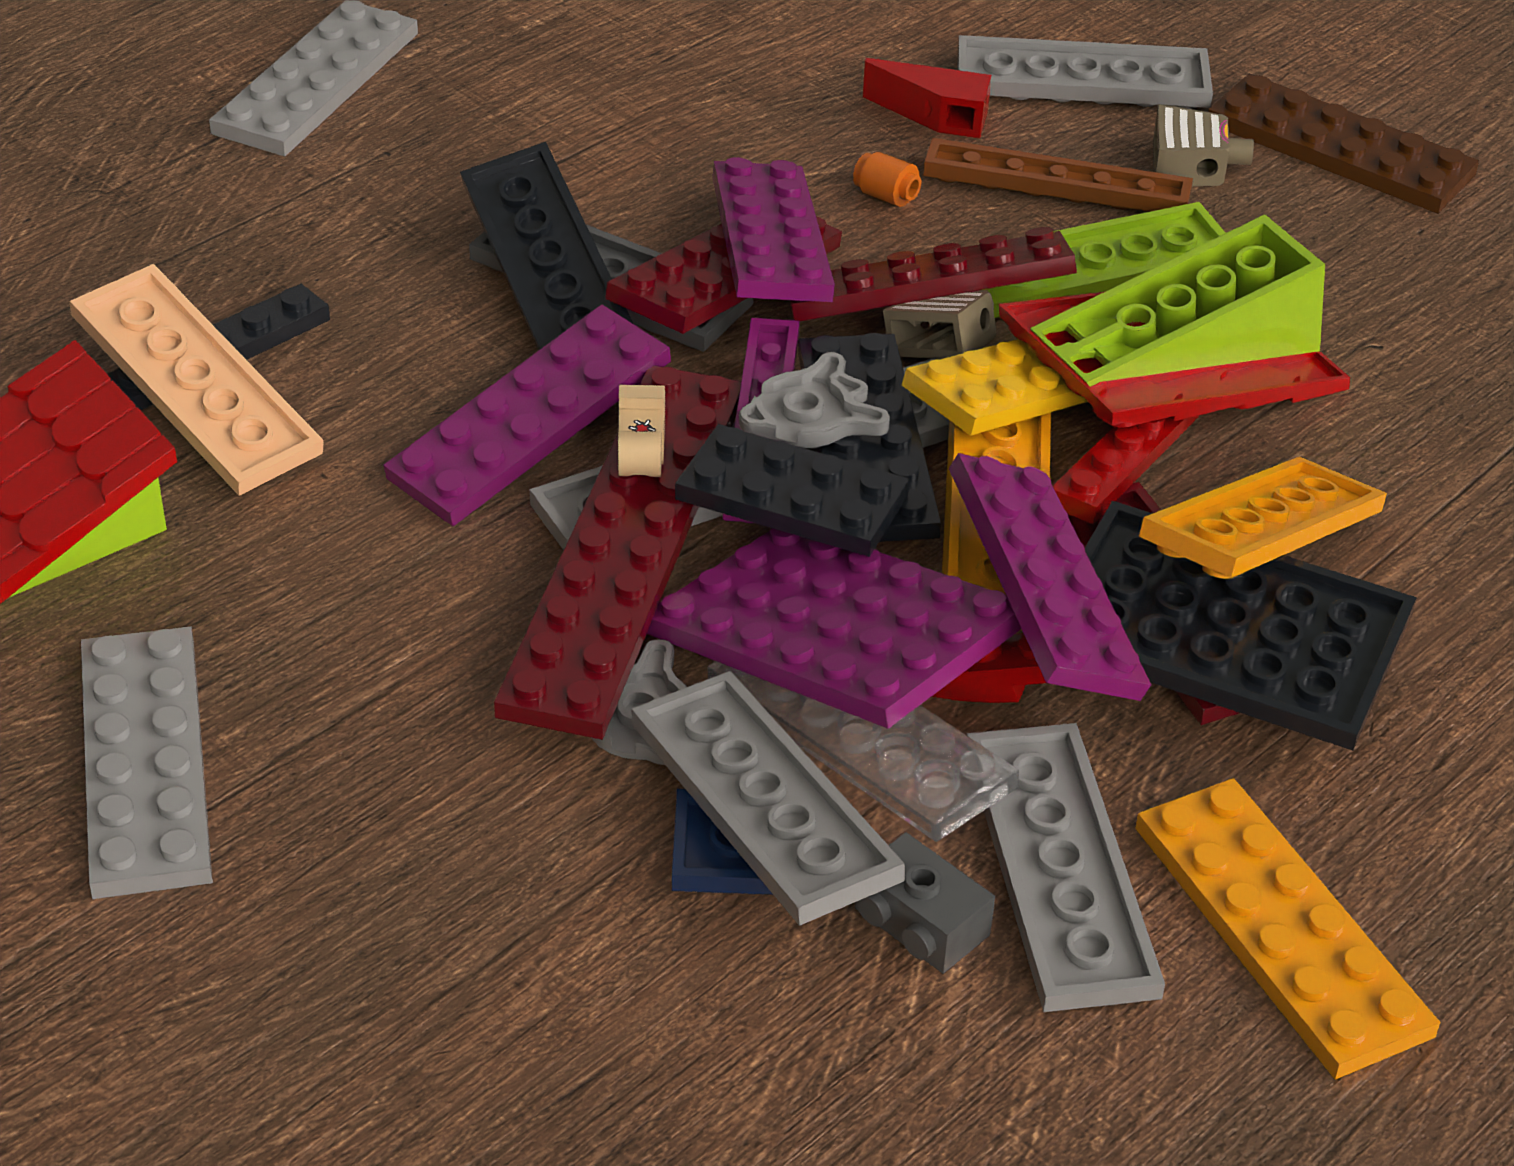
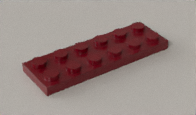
M816 216L825 251L828 254L840 247L842 231L827 225L824 219ZM721 223L608 281L605 299L684 334L747 298L736 296Z
M1040 227L1025 232V237L1007 240V237L1003 235L988 236L979 240V245L961 248V245L957 243L942 244L934 247L933 253L915 256V253L911 251L896 252L888 255L887 261L870 264L865 259L850 260L842 263L841 269L831 270L835 283L833 302L789 301L794 320L805 321L1076 274L1075 254L1060 231L1053 232L1052 228Z

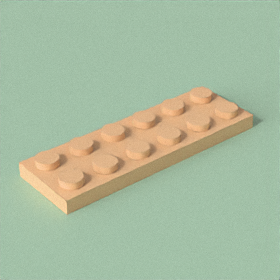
M155 264L70 301L71 316L238 496L323 454V439Z

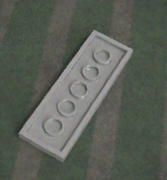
M345 0L209 119L211 134L286 156L418 34L417 19L400 15L396 11H385L367 6L360 1Z
M959 35L957 70L992 75L990 96L1010 97L1015 100H1026L1029 98L1052 99L1056 102H1069L1071 100L1094 101L1102 105L1132 103L1142 107H1151L1158 104L1178 106L1186 109L1211 107L1213 90L1207 48Z
M192 626L81 639L89 885L92 899L213 883Z
M731 671L631 708L633 727L799 926L905 881L904 862Z
M1077 723L967 733V756L1043 1012L1161 1000L1163 998L1165 981Z

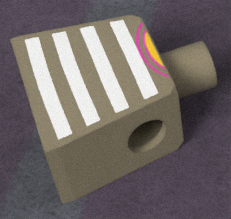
M1158 104L1153 136V172L1193 178L1192 187L1220 186L1225 180L1227 164L1251 166L1254 140L1229 138L1228 117L1222 114Z
M987 290L897 304L883 310L886 334H895L900 357L943 359L963 354L966 351L981 349L993 340L996 335L994 303L991 294ZM929 322L930 326L924 329L921 323Z

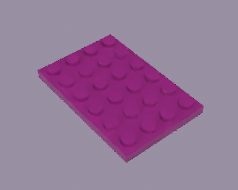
M771 528L770 531L752 543L739 548L735 554L714 568L702 572L697 579L676 593L663 598L656 609L647 634L669 641L671 644L889 729L1021 630V626L1007 596L1000 591L990 590L963 581L956 576L942 574L922 567L915 562H908L886 555L876 549L868 557Z

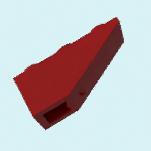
M866 58L863 98L938 133L981 138L988 114L992 75Z

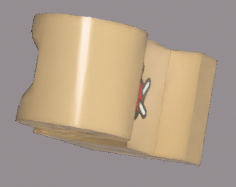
M619 385V476L647 475L650 477H661L665 440V386Z

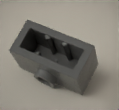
M905 832L889 844V847L904 862L905 881L855 902V909L860 912L868 923L882 928L901 942L912 956L925 960L944 974L990 936L995 895Z

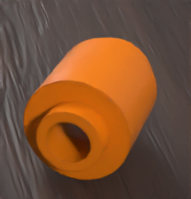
M875 152L873 154H863L855 165L853 172L854 184L860 187L861 191L866 195L898 207H903L914 200L920 192L921 178L918 167L914 164L881 152Z

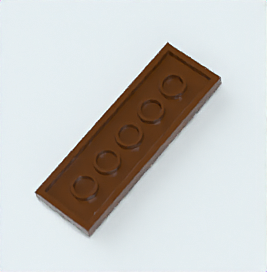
M1249 73L1208 110L1210 113L1222 114L1228 117L1229 133L1245 139H1253L1257 144L1437 214L1476 175L1479 160L1465 155L1458 149L1446 148L1432 143L1418 134L1406 133L1387 126L1379 119L1366 118L1348 111L1342 105L1329 104L1309 96L1302 90L1290 89L1271 82L1269 78Z

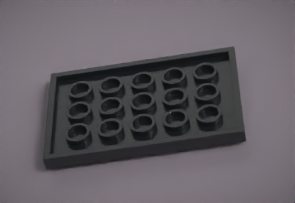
M1112 500L1088 541L1085 552L1098 578L1101 580L1116 614L1121 620L1123 629L1134 651L1139 656V661L1149 681L1159 686L1354 751L1413 614L1417 597L1285 555L1233 578H1217L1204 572L1203 565L1187 558L1167 556L1158 551L1156 544L1139 537L1143 518L1153 513Z

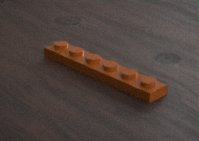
M932 138L924 161L923 176L938 178L944 182L959 181L978 184L988 189L1003 188L1022 191L1032 196L1047 195L1066 198L1077 203L1092 202L1110 205L1116 209L1124 210L1130 208L1149 212L1188 204L1193 178L938 138Z

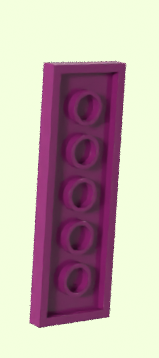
M739 157L729 158L726 161H714L712 179L736 296L742 298L833 302L835 283L803 167L786 160H775L770 164L752 163L747 159Z
M601 304L383 465L386 478L454 527L619 401V385H640L646 370L653 366L664 367L670 363V348Z
M958 453L949 467V471L1046 683L1141 701L1150 688L1151 683L1139 661L1138 654L1134 651L1123 629L1119 616L1116 614L1103 588L1101 580L1098 578L1085 552L1083 544L1080 542L1068 518L1066 510L1063 508L1051 484V479L1046 473L1035 467L1027 466L1021 468L1001 463L989 456L978 458Z

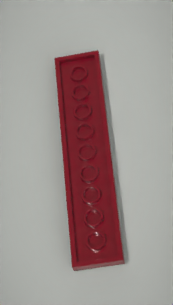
M653 366L646 370L640 385L665 386V440L661 477H650L647 475L619 476L617 433L494 701L495 718L603 740L699 506L675 499V483L718 424L732 427L737 414L741 381L727 379L718 375H704L677 370L672 367Z

